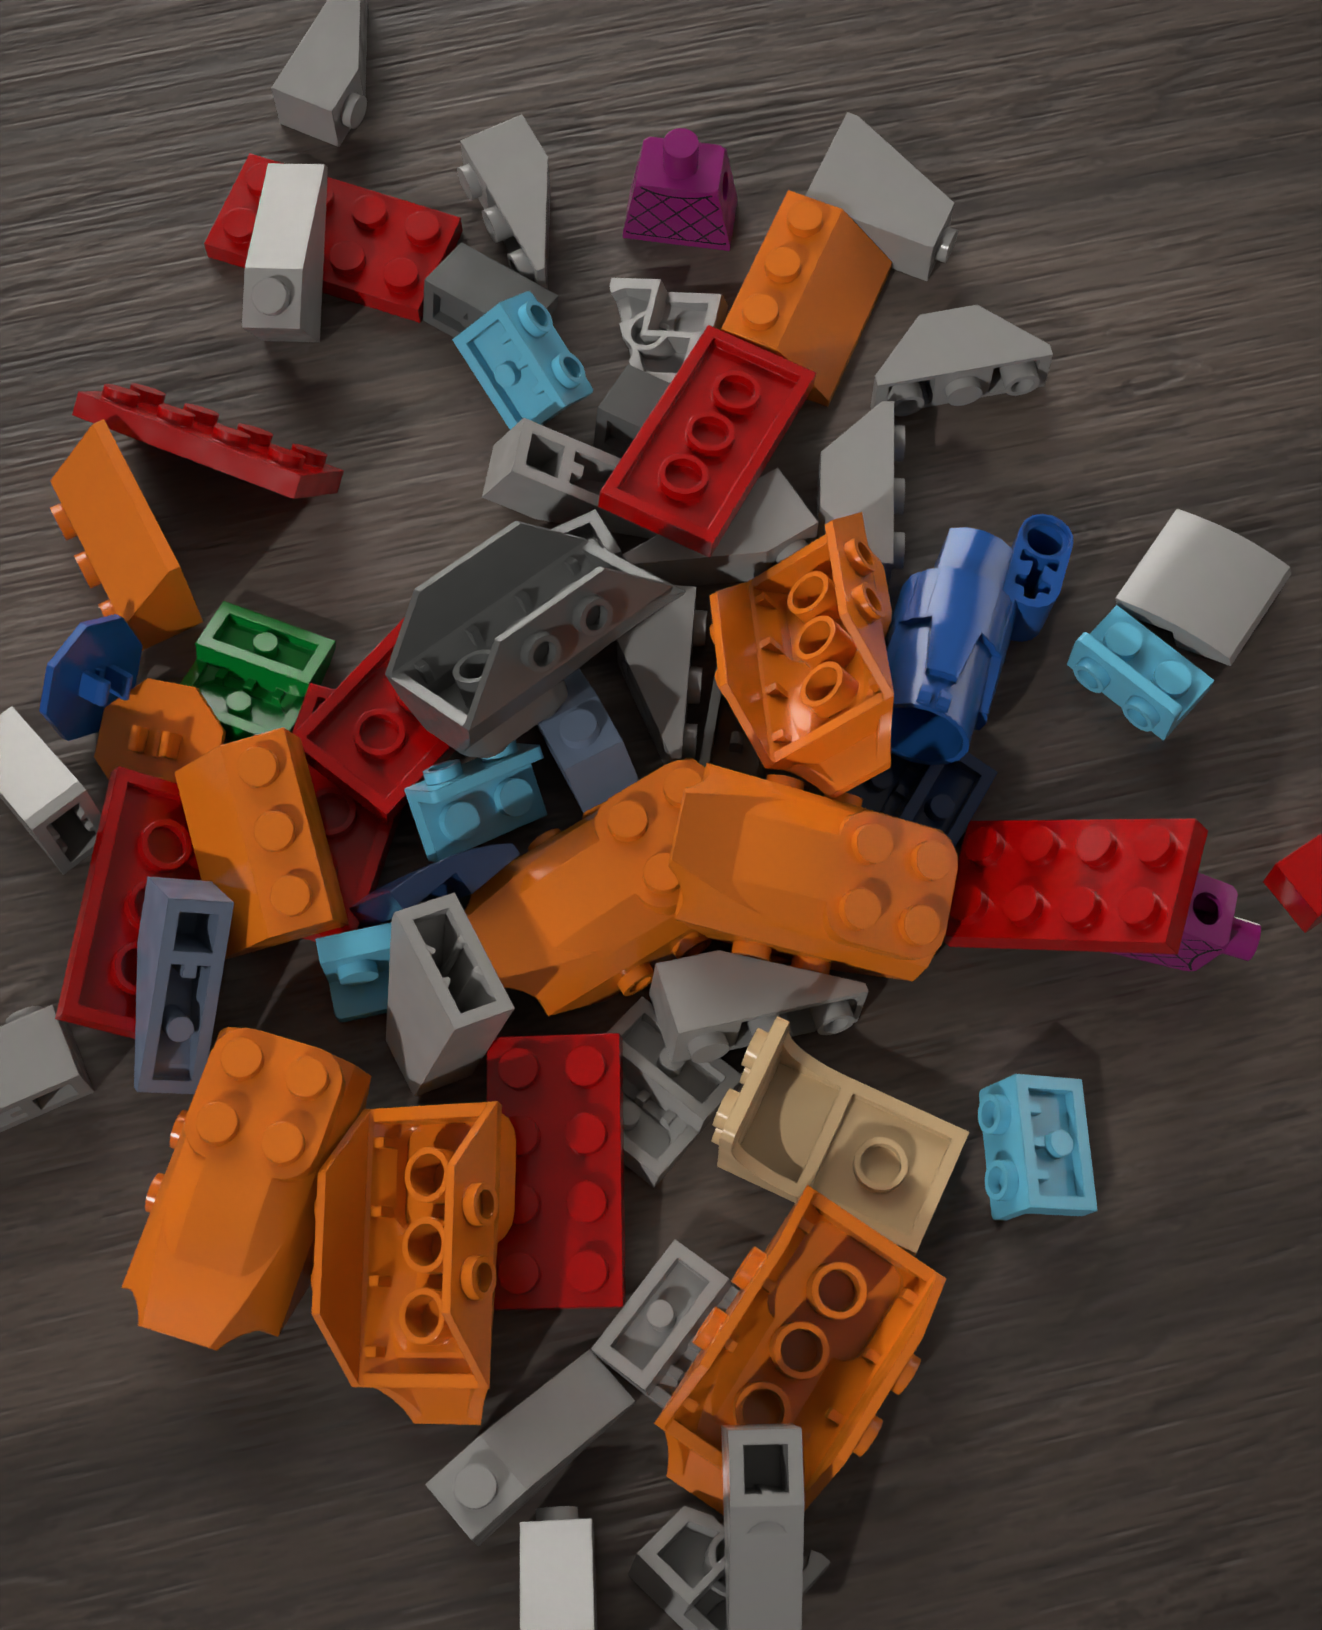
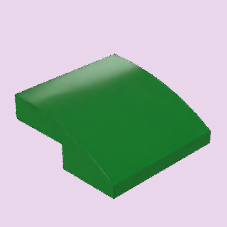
M223 601L195 642L197 659L180 684L196 687L200 690L225 729V738L228 740L237 741L282 727L292 732L309 684L312 683L320 686L336 649V641Z

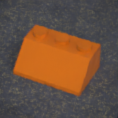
M788 190L721 331L816 372L814 386L807 399L828 407L891 271L892 261L843 209Z
M103 419L92 424L50 480L61 502L50 507L66 541L78 536L85 551L74 555L90 589L102 584L109 598L98 604L104 617L114 614L123 617L142 643L143 651L203 623V619L182 569L105 420Z
M282 727L220 745L174 772L201 880L212 881L234 902L225 960L349 925L301 738Z

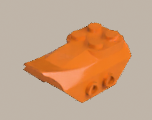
M862 512L825 524L826 534L755 578L716 591L709 596L713 623L710 625V635L715 644L718 668L715 671V680L764 768L791 772L816 786L827 797L834 798L886 771L891 766V725L894 690L884 638L892 621V608L884 566L868 546Z
M685 758L665 764L613 795L607 801L583 813L582 820L561 832L559 828H555L541 834L529 845L527 853L507 864L473 894H470L469 903L464 911L504 988L516 989L536 997L547 1015L551 1016L607 1001L620 992L624 996L633 995L652 982L656 963L698 955L711 944L712 940L674 919L680 885L676 876L668 867L684 788L697 785L703 781L705 771L703 765L693 758Z
M706 763L703 781L697 785L684 788L668 867L672 870L680 885L674 919L710 939L732 944L731 953L770 961L771 955L792 960V967L829 975L830 970L914 981L928 968L937 949L942 945L946 934L958 870L956 850L951 839L942 830L863 808V799L853 794L844 793L834 798L827 797L825 794L821 796L804 791L805 782L794 777L769 774L765 780Z
M227 1027L220 1030L189 1110L183 1109L174 1122L170 1135V1148L174 1149L165 1174L158 1173L149 1187L145 1201V1211L150 1214L121 1287L133 1292L138 1309L139 1327L218 1351L231 1340L254 1331H261L277 1337L280 1335L311 1284V1274L314 1268L316 1223L314 1204L317 1197L318 1171L362 1110L366 1109L371 1075L358 1066L323 1049L261 1030Z
M498 1101L363 1109L318 1171L317 1197L314 1204L316 1223L314 1268L311 1274V1314L352 1387L375 1388L393 1399L406 1412L413 1424L481 1425L484 1401L487 1391L490 1389L497 1243L507 1235L511 1228L515 1211V1130L509 1118L502 1114V1105Z
M809 1185L801 1193L766 1250L763 1252L754 1246L740 1264L731 1280L732 1283L740 1287L739 1292L726 1312L715 1306L702 1323L692 1341L693 1344L701 1348V1351L654 1422L655 1425L664 1430L667 1439L668 1469L666 1476L722 1515H724L721 1425L793 1423L802 1428L805 1511L844 1466L852 1452L861 1457L869 1449L883 1424V1420L876 1416V1413L890 1390L897 1395L901 1394L914 1377L921 1363V1358L913 1353L924 1337L946 1282V1278Z

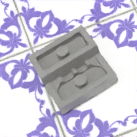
M1176 509L1115 599L1117 605L1133 618L1173 632L1176 647L1231 666L1291 576L1290 566L1239 534L1197 515Z
M642 996L607 1033H620L623 1042L624 1164L655 1188L716 1116L728 1089L731 1088L736 1091L741 1084L740 1078L742 1075L721 1058L706 1063H695L691 1059L671 1063L653 1005Z
M674 1239L591 1350L663 1409L701 1351V1348L693 1344L692 1341L702 1323L715 1306L726 1312L739 1290L731 1285L728 1277Z

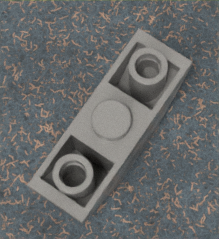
M979 305L920 314L876 373L870 406L871 410L882 401H894V415L906 416L925 407L948 403L954 406L970 404L981 397L1004 393L1012 396L1027 394L1037 387L1045 385L1053 356L1051 346Z
M894 401L880 402L821 451L817 480V536L820 538L826 534L825 524L862 512L868 546L884 566L888 589L892 569H903L905 554V533L894 532V514L903 515L905 502V479L894 478V461L903 462L905 451V425H894Z

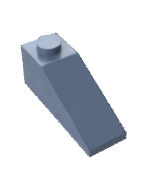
M578 669L565 679L568 689V696L565 702L553 716L539 722L536 726L584 813L607 801L610 797L639 779L621 736L597 694L581 670Z
M147 877L137 941L134 1088L137 1092L195 1094L209 1058L234 902L212 881Z

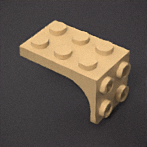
M777 1016L769 1032L758 1028L754 1033L741 1064L745 1067L740 1078V1083L744 1084L741 1092L731 1088L728 1089L714 1118L712 1126L716 1127L711 1142L719 1145L717 1167L796 1203L805 1187L809 1185L915 1257L969 1135V1131L826 1066L794 1042L789 1034L790 1021Z

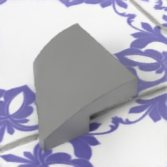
M611 278L609 285L621 318L619 325L622 337L629 348L631 356L629 359L630 365L668 383H671L706 327L710 325L721 330L725 322L728 305L722 294L667 292L661 279Z
M683 1506L636 1554L627 1575L683 1630H727L724 1526L710 1514ZM813 1550L810 1551L807 1557L803 1556V1596L831 1563L822 1553Z

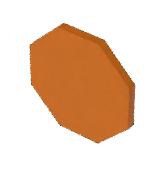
M147 678L131 689L129 700L118 698L104 708L94 758L108 780L110 779L111 772L120 766L177 783L174 772L214 748L223 745L226 731L198 688Z

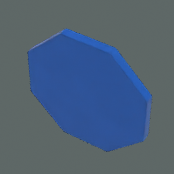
M117 614L80 622L47 664L39 711L59 736L67 741L98 733L104 708L118 698L129 700L130 691L136 686L143 645L125 619Z

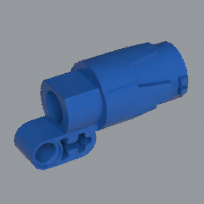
M1047 514L1030 516L1024 520L1011 547L1001 538L983 530L969 527L950 528L934 568L912 574L904 583L885 639L894 690L891 753L907 761L919 764L946 765L960 760L969 751L974 730L980 731L987 723L1010 640L1028 641L1039 635L1060 594L1073 548L1072 532L1062 520ZM1024 593H1029L1031 595L1029 598H1027L1024 596Z

